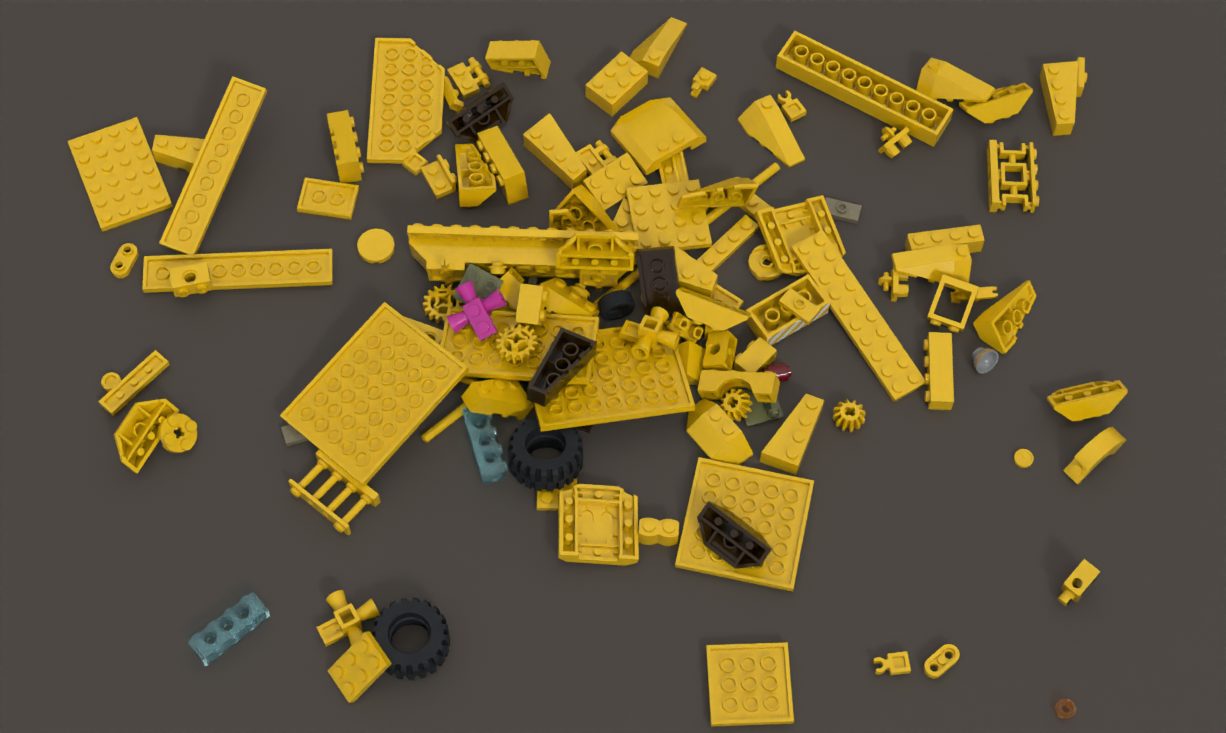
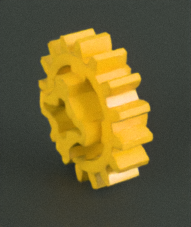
M441 284L440 289L434 286V291L428 290V296H424L423 309L425 315H429L430 321L435 318L436 324L440 320L445 324L448 308H462L464 306L463 302L453 297L456 290H452L451 285L445 288L444 284Z
M521 324L517 328L511 325L510 330L504 328V334H498L499 339H496L497 353L500 354V358L505 357L506 362L513 360V364H516L517 360H520L521 363H524L525 358L531 360L530 354L536 355L535 349H538V338L534 330L529 331L528 326L523 329Z

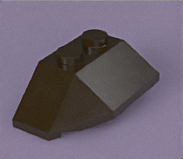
M503 82L454 113L446 123L455 137L472 142L479 141L477 133L495 126L501 128L507 124L514 97Z
M708 501L697 517L704 545L735 569L761 566L772 551V548L760 533L731 511Z

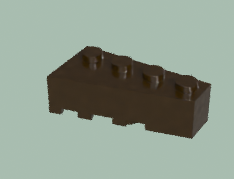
M561 327L527 387V400L545 407L596 355L597 342Z

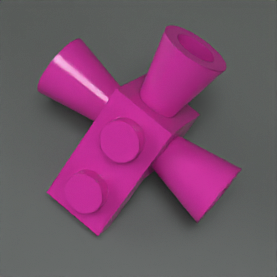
M473 281L466 282L457 287L455 290L465 301L466 305L462 306L464 311L447 316L454 332H459L470 322L480 341L497 333L498 330L490 316L493 315L491 310L507 306L501 291L497 288L484 299L477 298Z

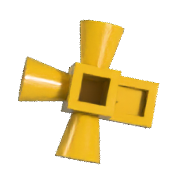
M653 307L650 316L645 315L640 324L626 320L620 331L619 338L636 343L631 348L632 355L637 359L646 360L649 357L650 349H655L658 342L675 351L680 340V332L663 331V324L669 318V314L662 307Z
M338 590L326 598V602L335 611L333 612L335 618L316 628L326 647L346 636L349 637L352 646L363 634L361 621L380 616L372 598L355 610L352 603L347 604L344 591Z

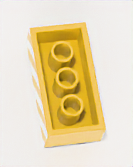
M809 274L746 309L747 312L752 314L745 322L757 338L761 337L772 346L807 325L778 304L780 298L789 288H792L821 309L813 321L828 313L830 301Z

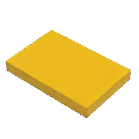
M305 177L297 205V212L352 220L359 185Z

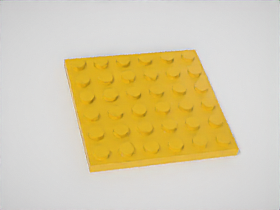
M698 457L675 567L793 592L814 480ZM708 501L731 511L764 537L772 551L761 566L735 569L704 545L697 517Z

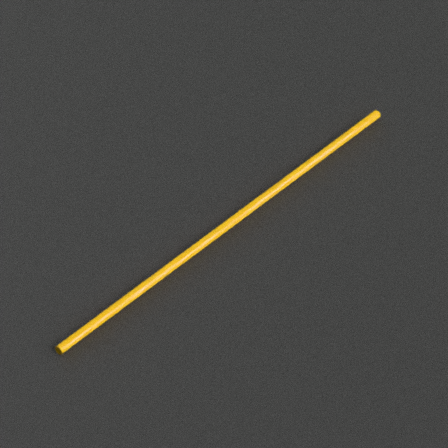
M774 162L752 179V181L760 186L778 172L780 166ZM716 207L706 215L708 225L731 207ZM638 268L620 281L618 287L611 288L601 297L613 291L625 290L639 279ZM600 298L593 302L597 310H599L597 302ZM462 403L421 435L422 440L428 443L468 412L469 409L466 404Z

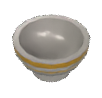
M980 347L972 354L974 368L981 374L990 371L996 365L999 358L998 353L990 348L984 349Z

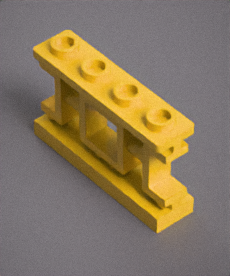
M989 140L986 149L989 212H997V209L1005 211L1006 203H1023V211L1027 212L1029 210L1030 213H1034L1035 208L1039 206V196H1036L1038 180H1035L1038 167L1037 164H1034L1037 150L1034 149L1033 142H1029V145L1021 143L1020 151L1004 150L1003 142L997 144V140ZM1027 154V166L1026 163H1016V159L1024 160ZM998 159H1009V163L1001 162L998 169ZM1005 171L1021 172V182L1005 181ZM999 183L1000 190H1010V194H1002L1001 199H999ZM1027 184L1029 192V202L1028 195L1018 194V191H1026Z

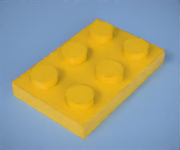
M628 152L582 181L585 188L596 198L605 211L627 197L626 188L644 186L648 183Z
M368 631L364 632L329 668L328 673L348 703H353L392 663L371 632Z

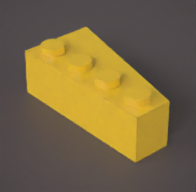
M1078 61L1042 65L1039 78L1053 136L1071 135L1075 124Z
M348 110L328 113L327 119L340 183L361 181V173H364L363 163L358 160L361 157L360 148L355 145L358 142L357 133L352 131V128L355 127L353 116L349 117Z
M550 113L523 134L524 146L568 187L573 189L583 184L582 181L587 178V169Z
M498 126L477 133L479 140L476 141L477 147L480 152H483L484 160L489 164L490 170L494 174L508 205L529 198L525 172Z
M155 135L152 147L155 161L177 169H185L190 173L205 139Z
M805 394L761 452L760 462L797 475L822 412L824 400Z

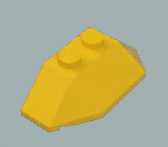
M1025 82L1019 85L1006 86L995 89V92L986 103L964 102L963 100L959 102V106L983 123H993L995 120L1010 118L1012 115L1018 114L1033 93V89Z
M576 232L556 251V269L633 271L634 253L614 233Z
M679 287L676 290V295L686 316L692 319V322L695 324L709 325L711 330L720 332V330L724 331L751 317L752 313L684 287Z
M1120 380L1113 382L1095 381L1059 389L1047 396V401L1054 410L1073 422L1082 421L1087 418L1109 414L1128 393V389Z
M703 398L695 404V411L688 412L686 432L711 460L740 465L753 456V452L743 432L717 403Z
M167 399L136 402L114 433L121 462L135 474H138L160 441L158 438L159 424L168 416L177 414L179 409Z

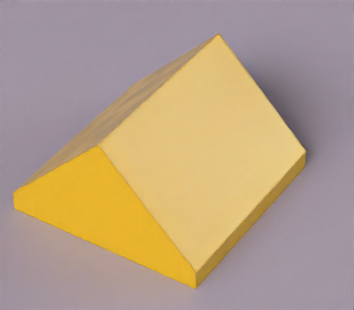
M689 340L678 344L677 348L688 384L698 386L701 371L706 370L702 366L706 349Z

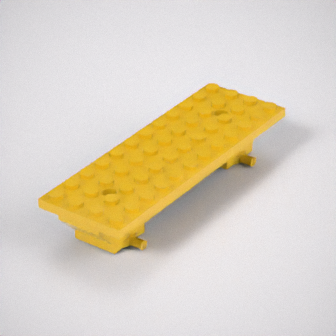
M420 223L408 225L407 228L409 246L413 258L425 268L429 281L445 282L446 286L448 284L452 286L453 282H461L470 263L490 273L488 266H492V262H503V265L507 266L505 272L512 266L522 277L580 278V284L593 286L596 291L598 289L601 291L603 287L608 286L618 287V279L627 271L556 269V251L576 232L616 234L634 253V265H637L635 251L638 249V233L632 230H625L623 232H615V230L611 229L604 230V232L596 231L595 229L577 231L574 228L558 230L557 228L539 230L536 227H529L527 229H520L515 226L500 228L499 226L481 228L478 225L470 227L451 225V227H445L441 224L424 226ZM492 274V275H494V276H502L503 274Z

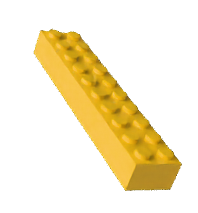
M797 31L793 32L777 55V69L901 131L907 126L910 130L907 134L933 147L951 121L953 108Z

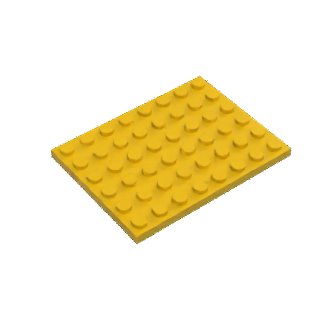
M384 302L281 413L280 417L361 485L365 486L466 375L469 368Z
M665 321V323L663 324V331H670L666 329L667 325L670 323L669 321ZM622 327L599 329L590 385L567 384L545 407L534 403L540 431L695 411V403L678 348L674 351L658 342L655 349H650L648 359L640 360L631 353V348L636 343L619 338Z

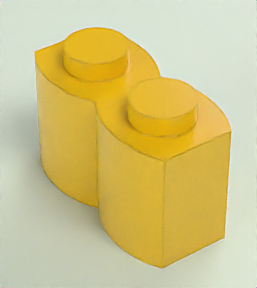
M642 518L639 520V543L645 545L659 543L664 546L678 544V521L673 519L659 521L654 518Z

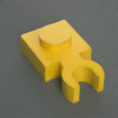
M788 90L785 91L787 98H782L780 94L777 96L778 103L782 105L781 110L790 122L806 115V109L797 98L791 99V93Z
M907 651L888 653L886 660L881 657L874 658L873 664L879 663L882 665V668L875 670L877 675L883 674L885 670H889L890 676L911 672Z

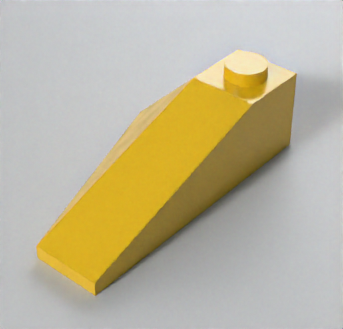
M931 57L921 69L916 91L936 101L937 99H947L948 102H953L954 99H963L964 102L986 103L995 92V88L946 61Z
M771 95L754 101L740 115L738 122L745 133L759 141L762 147H766L773 152V155L790 168L805 161V157L780 108Z

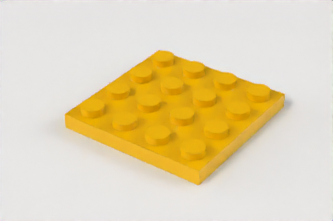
M699 179L626 188L633 231L638 233V249L666 247L670 243L680 250L712 247L705 207L677 208V203L683 194L701 189Z
M788 642L706 645L711 727L794 723Z

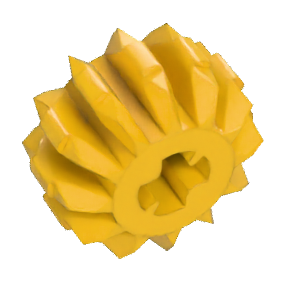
M731 389V393L725 392V398H720L723 402L720 408L732 421L740 422L741 417L747 418L746 413L752 412L749 406L753 405L752 401L749 400L750 395L742 389Z
M848 398L845 400V403L840 401L838 407H834L832 418L836 421V427L842 426V431L848 428L850 432L854 428L860 429L861 424L865 422L864 417L866 415L865 410H862V404L856 405V400L850 403Z

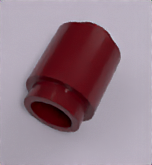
M785 362L762 368L763 373L765 371L776 373L780 383L788 381L789 377H791L790 366H786Z

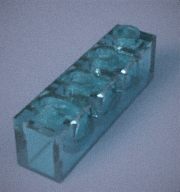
M468 407L462 409L463 419L483 485L505 480V472H508L506 460L502 461L500 456L503 454L501 444H497L495 439L498 437L496 427L491 426L492 415L473 413L469 411ZM478 425H485L484 428H477ZM485 441L490 442L489 445H482ZM488 459H495L493 463L487 462Z
M254 592L246 594L239 600L238 604L226 609L220 618L208 623L206 629L195 633L187 643L193 653L206 667L270 617L269 610ZM243 612L249 613L245 618L240 617ZM226 625H233L230 630H223ZM216 638L214 643H207L208 639Z

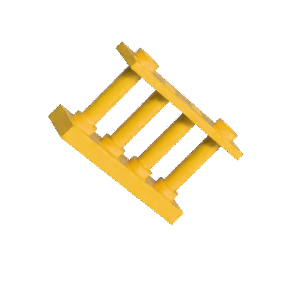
M319 449L315 453L317 465L298 484L292 479L288 481L290 492L297 498L300 496L330 520L338 532H344L349 536L351 530L348 523L366 504L376 507L380 503L379 494L367 484L365 486L361 485ZM328 469L332 476L313 495L308 493L304 488L322 470ZM337 481H343L346 484V488L328 507L323 505L319 501L320 498ZM351 493H358L361 499L342 519L333 513Z

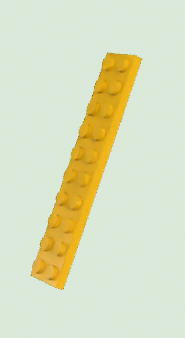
M232 76L159 242L160 245L186 255L197 254L266 96V88Z
M821 230L791 246L790 250L807 275H810L830 301V309L892 401L895 402L924 386V377L825 232Z
M332 249L144 256L142 286L144 293L173 292L169 269L207 262L213 290L333 285Z

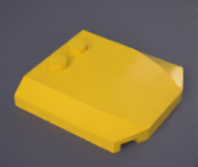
M671 97L647 101L620 116L610 130L611 136L626 153L628 152L632 160L645 175L659 169L661 162L688 147L693 150L707 142L706 136Z
M823 195L808 198L802 203L777 209L770 207L755 212L773 263L779 273L794 276L807 274L790 249L791 246L821 230L825 232L841 257L846 253Z
M577 484L566 491H559L558 558L566 562L625 566L637 563L639 560L638 496H631L618 486Z

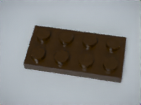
M674 246L636 249L635 253L645 315L650 316L653 307H662L669 314V318L666 321L672 320L674 312L684 316L683 307L676 295V290L680 287Z

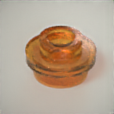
M1061 699L1056 703L1055 711L1060 718L1070 719L1076 713V706L1069 699ZM1062 707H1067L1069 712H1064Z

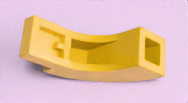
M1114 427L1105 429L1086 444L1063 471L1076 484H1080L1103 459L1114 454L1125 443L1126 439Z

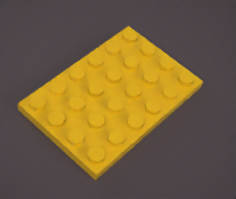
M137 117L68 141L102 232L173 207Z

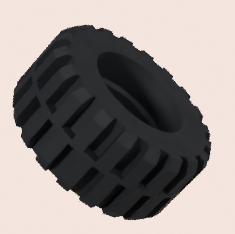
M534 417L531 421L528 419L523 422V425H519L515 432L511 434L510 441L508 442L509 468H511L512 475L520 484L525 483V487L530 489L533 487L536 488V491L541 492L542 490H547V492L553 491L555 488L559 490L564 488L565 484H571L573 478L576 479L579 476L580 470L583 467V444L578 430L575 427L541 432L537 417ZM543 447L554 448L562 453L550 460H541L530 455L534 450Z
M403 598L400 603L396 604V601L390 603L389 609L384 607L380 611L381 616H376L374 620L375 626L371 628V634L392 663L386 669L388 674L393 675L394 673L398 679H403L404 676H407L408 680H415V676H420V679L426 677L427 672L431 674L436 672L437 665L442 666L445 662L444 656H448L450 635L446 619L443 614H440V610L436 606L431 607L430 602L426 600L421 603L419 598H412V601H407V598ZM414 624L428 630L430 634L428 644L416 653H402L392 646L391 639L393 635L403 626Z

